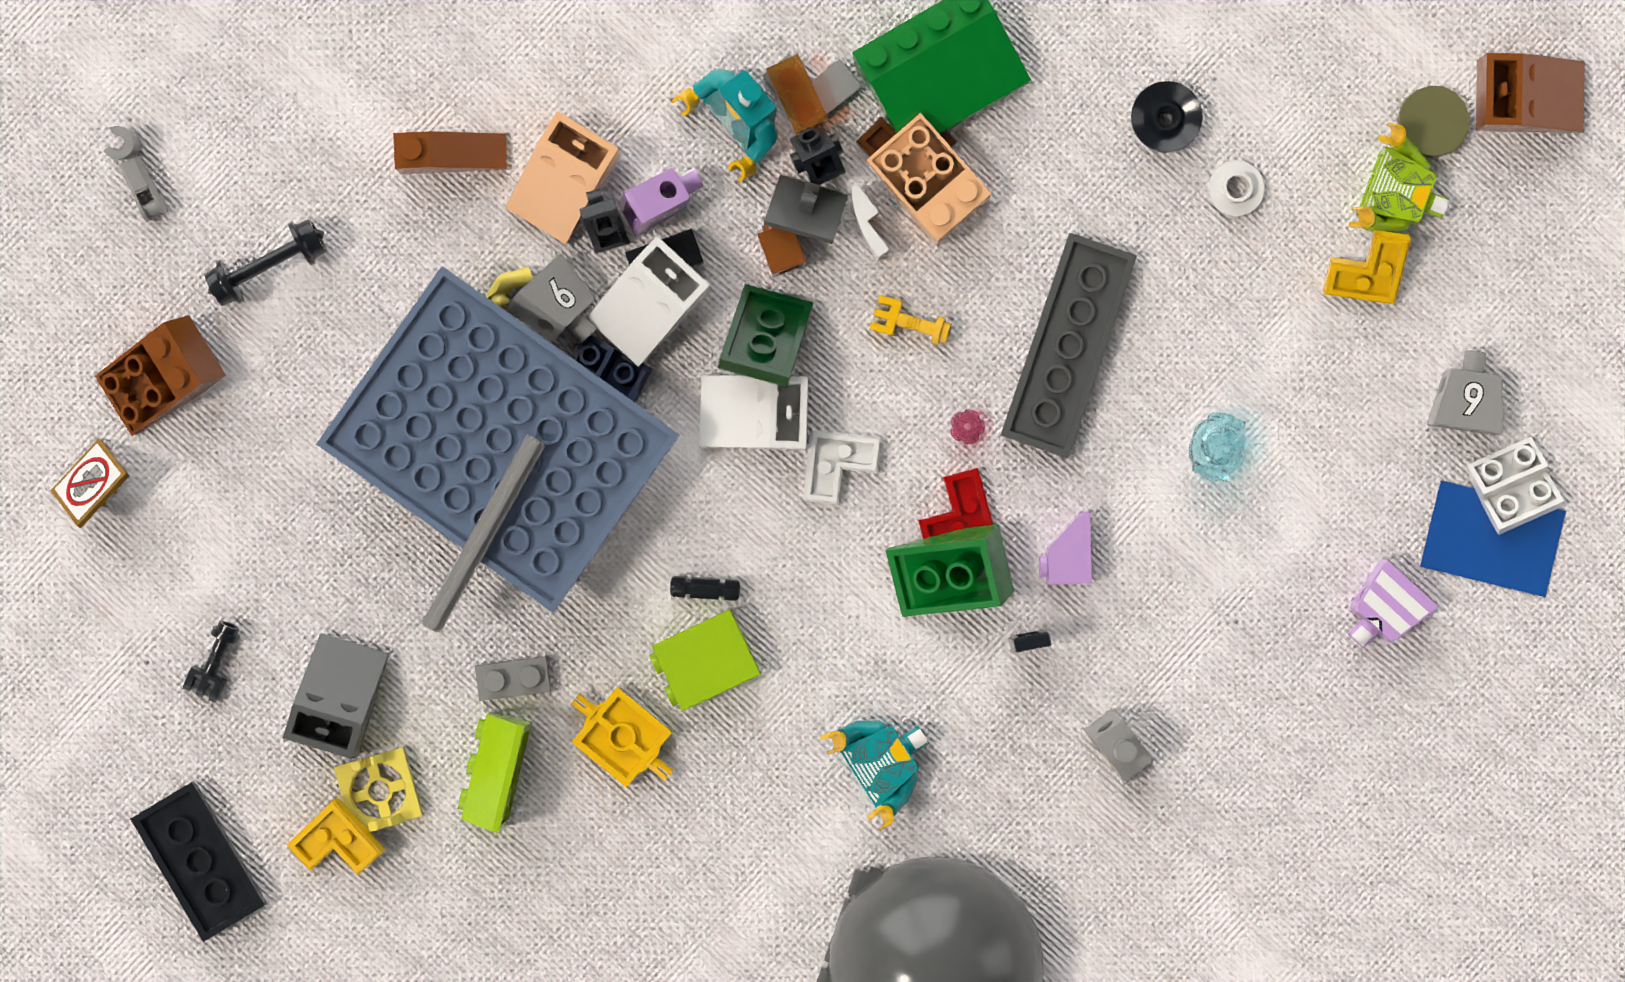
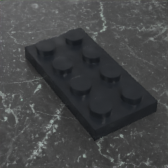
M195 781L190 782L130 818L203 942L268 904Z

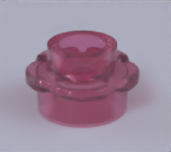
M972 409L957 412L951 418L952 428L950 433L958 442L963 441L967 445L973 444L979 440V436L985 431L984 421L979 418V413ZM964 424H970L971 428L969 430H965Z

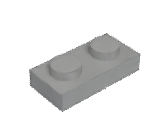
M547 656L475 665L479 701L551 692Z

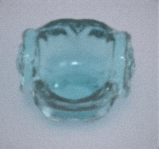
M1220 412L1210 413L1207 419L1200 421L1193 431L1188 448V455L1193 463L1192 471L1200 474L1203 479L1227 483L1230 474L1243 465L1245 460L1244 454L1248 451L1249 442L1244 433L1246 422L1235 418L1233 415Z

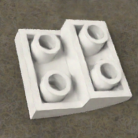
M1528 437L1466 466L1476 493L1498 535L1563 507L1564 499L1547 472L1549 465L1532 437Z

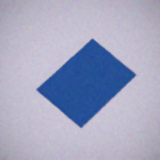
M1441 480L1420 567L1546 597L1566 511L1556 509L1498 535L1474 488Z

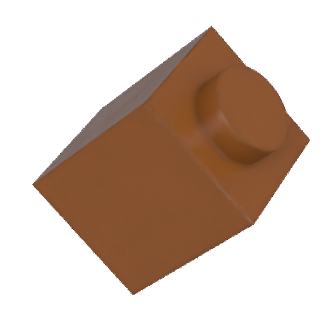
M767 225L762 226L763 232L758 233L757 236L773 278L806 266V260L795 233Z

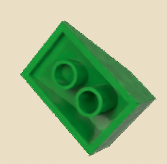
M999 524L964 528L886 549L902 617L1001 607L1014 592Z

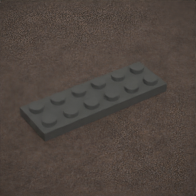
M1073 233L1068 234L1000 436L1066 459L1069 458L1137 255Z

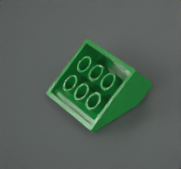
M941 0L852 52L855 67L896 134L921 113L941 135L1031 83L1024 65L989 0Z

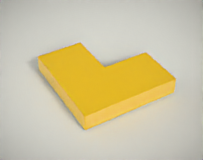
M1374 230L1366 262L1330 257L1323 286L1324 295L1395 305L1411 241L1410 235Z
M339 797L329 803L286 844L309 871L314 869L326 856L335 850L357 875L362 873L386 850Z

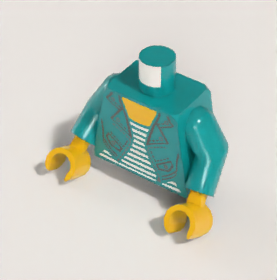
M721 68L714 69L693 85V89L686 88L672 99V103L679 99L683 100L687 105V109L681 115H687L699 105L700 99H704L705 105L747 154V156L731 162L728 166L729 173L738 168L741 169L742 176L738 179V182H741L755 175L757 171L756 163L761 162L778 139L775 125L777 108L747 71L743 70L735 75L733 71Z
M856 720L837 731L821 735L820 740L831 738L833 741L832 750L827 751L826 754L842 753L875 807H878L868 814V820L879 815L882 818L883 824L877 830L882 831L892 824L894 816L909 801L918 782L916 772L919 770V766L912 755L927 746L929 742L918 726L900 737L892 724L887 726L880 720Z

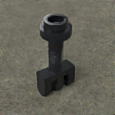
M219 621L218 625L213 626L211 635L216 640L203 669L196 665L190 668L183 684V689L190 692L195 681L199 680L200 683L195 694L203 697L210 685L213 689L210 693L209 701L213 703L218 701L227 679L216 674L229 643H238L240 638L238 634L239 627L226 621Z

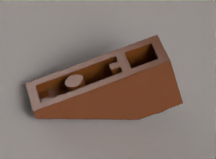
M437 131L393 133L395 169L401 175L507 170L505 133Z

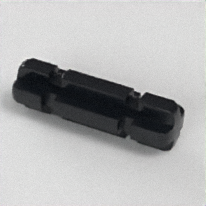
M673 576L670 582V594L673 597L685 598V594H690V598L719 600V596H723L724 600L736 601L740 596V581L725 579L724 583L716 578L691 577V580H686L684 576Z

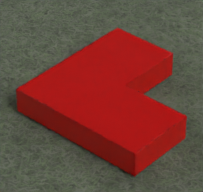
M975 468L943 477L952 512L918 521L923 539L964 528L993 525L979 469Z

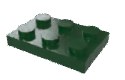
M745 284L719 358L718 369L788 387L814 302Z

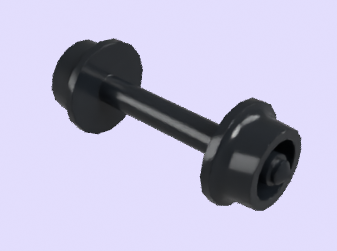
M310 219L298 224L292 221L288 223L294 240L231 273L222 260L216 261V267L204 275L209 286L207 294L214 296L221 306L234 301L240 304L244 302V298L238 285L302 252L311 266L316 264V258L327 252L323 241L324 231L317 229Z

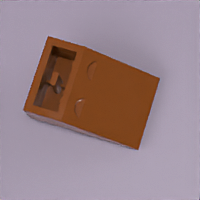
M1524 53L1484 54L1477 60L1476 131L1583 133L1585 61Z
M190 315L160 324L96 374L95 378L130 435L134 436L203 394L223 379L226 374Z

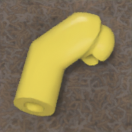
M529 267L497 276L487 292V298L506 310V306L510 302L508 296L512 290L526 286L533 279Z

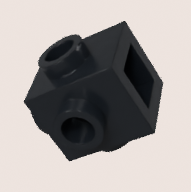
M822 123L790 138L795 151L789 155L798 174L805 172L810 183L821 185L846 173L839 157L840 154L844 153L836 134L834 133L829 136Z

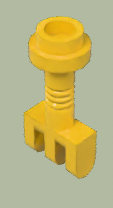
M879 295L877 302L884 306H890L889 312L875 309L873 316L886 320L884 326L871 322L869 330L893 337L896 326L932 336V344L947 343L952 323L946 322L945 317L938 316L936 322L925 319L921 320V318L914 316L911 317V315L901 313L902 301Z

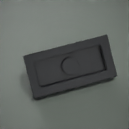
M600 188L586 192L590 206L580 208L579 210L595 253L629 244V238L614 198L604 201Z

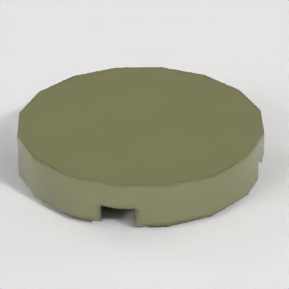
M1427 86L1416 90L1403 101L1398 113L1397 124L1405 128L1406 137L1419 149L1423 156L1437 158L1451 153L1463 143L1469 131L1470 116L1465 102L1456 92L1443 86Z

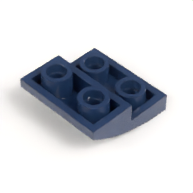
M589 336L583 343H579L572 357L633 402H636L653 370L643 363L638 367L624 353L592 336Z

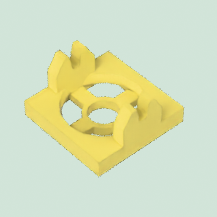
M405 747L334 767L344 804L370 832L424 815ZM378 764L392 767L401 775L402 779L390 781L388 778L381 776ZM367 767L370 780L366 784L365 789L352 793L355 777L362 769ZM381 780L388 785L389 795L385 800L377 801L371 797L369 789L374 781ZM405 789L403 804L392 814L389 805L390 799L393 797L394 792ZM368 800L372 804L377 805L381 818L365 815L357 808L355 803Z

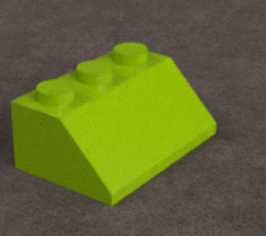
M493 712L486 714L485 719H479L475 732V739L480 740L477 754L471 753L466 774L472 775L469 788L462 789L458 802V809L463 810L461 820L496 833H500L507 826L532 722Z

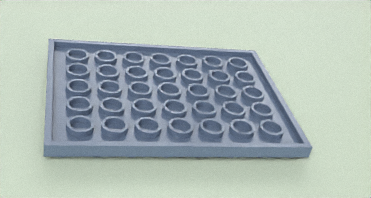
M441 266L316 445L463 549L524 438L529 435L543 442L545 448L481 562L554 613L680 434L448 269Z

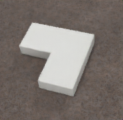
M811 430L803 501L838 505L842 470L878 473L881 437Z

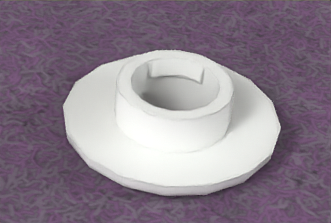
M1233 160L1225 162L1215 169L1210 177L1208 191L1210 200L1218 210L1226 215L1237 217L1247 215L1259 206L1264 196L1265 186L1263 177L1256 167L1245 161ZM1231 178H1240L1245 182L1247 191L1242 198H1234L1228 193L1227 183Z

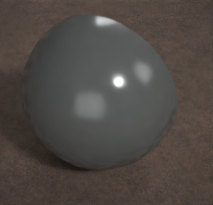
M948 857L915 858L900 862L885 870L871 866L869 873L855 869L847 893L854 895L851 900H844L836 928L824 961L829 963V968L821 967L816 981L1043 982L1042 945L1035 923L1026 906L1018 895L996 875L978 865L960 859Z

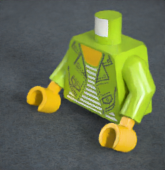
M1388 122L1386 125L1391 129L1390 137L1384 135L1378 137L1380 143L1390 145L1391 148L1385 147L1379 152L1359 207H1352V211L1357 212L1356 215L1359 216L1358 222H1349L1350 228H1363L1372 233L1374 230L1399 233L1419 223L1423 212L1438 218L1443 217L1449 199L1431 192L1436 175L1431 172L1430 164L1419 149L1406 137V130L1402 125Z

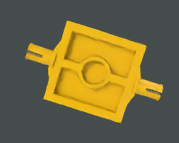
M617 686L606 701L597 706L581 693L571 702V705L587 717L583 729L574 738L572 743L626 788L639 773L647 768L652 770L663 781L673 772L674 769L657 757L661 745L673 731L620 687Z

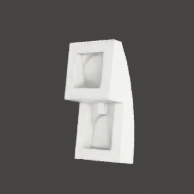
M858 184L851 188L854 217L864 242L878 262L889 253L887 245L870 225V222L878 217L879 212Z

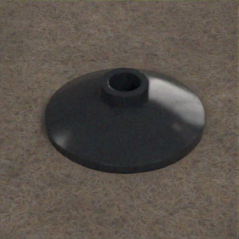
M1161 81L1146 87L1137 96L1131 110V124L1135 135L1146 147L1157 152L1170 153L1187 147L1197 137L1202 125L1203 114L1198 98L1189 88L1173 81ZM1161 113L1170 115L1171 123L1169 125L1160 123L1159 115Z

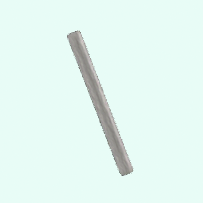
M529 435L524 438L423 618L422 624L428 629L441 632L545 448V444Z

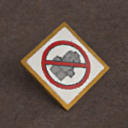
M98 438L50 491L76 526L81 529L101 506L106 505L105 502L113 493L117 494V489L130 475L105 443Z

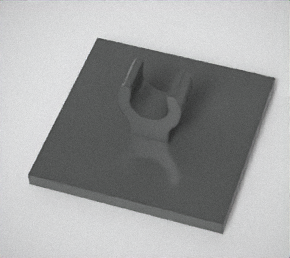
M780 175L763 224L833 244L848 194Z

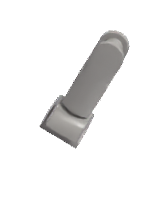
M109 127L112 134L121 136L124 139V147L121 150L108 147L103 151L112 159L122 161L119 168L132 192L143 219L148 223L152 221V216L160 212L162 214L168 213V208L141 156H137L142 145L139 135L125 127ZM151 192L154 200L145 204L141 195Z

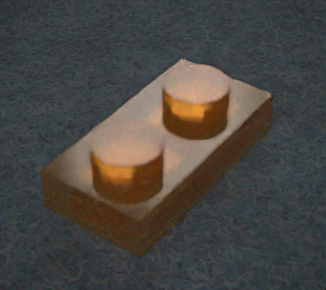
M799 54L766 68V73L796 135L808 128H813L828 121V116Z

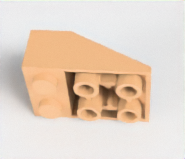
M557 111L538 141L505 208L567 245L582 220L579 209L590 206L586 192L598 188L601 189L622 154L618 147Z
M921 113L866 160L910 217L936 246L984 205L992 194Z

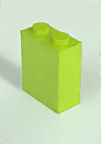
M731 609L652 645L654 653L649 655L657 674L664 672L669 682V685L664 687L672 706L674 707L679 704L682 711L761 674Z

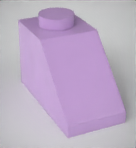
M1090 511L1079 512L1045 548V556H1039V576L1046 577V584L1092 583Z

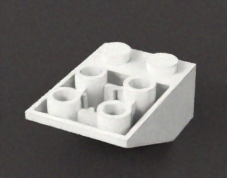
M656 236L624 271L588 315L587 319L640 367L712 288L710 284Z
M744 375L701 376L699 447L806 450L808 377L791 376L788 387Z

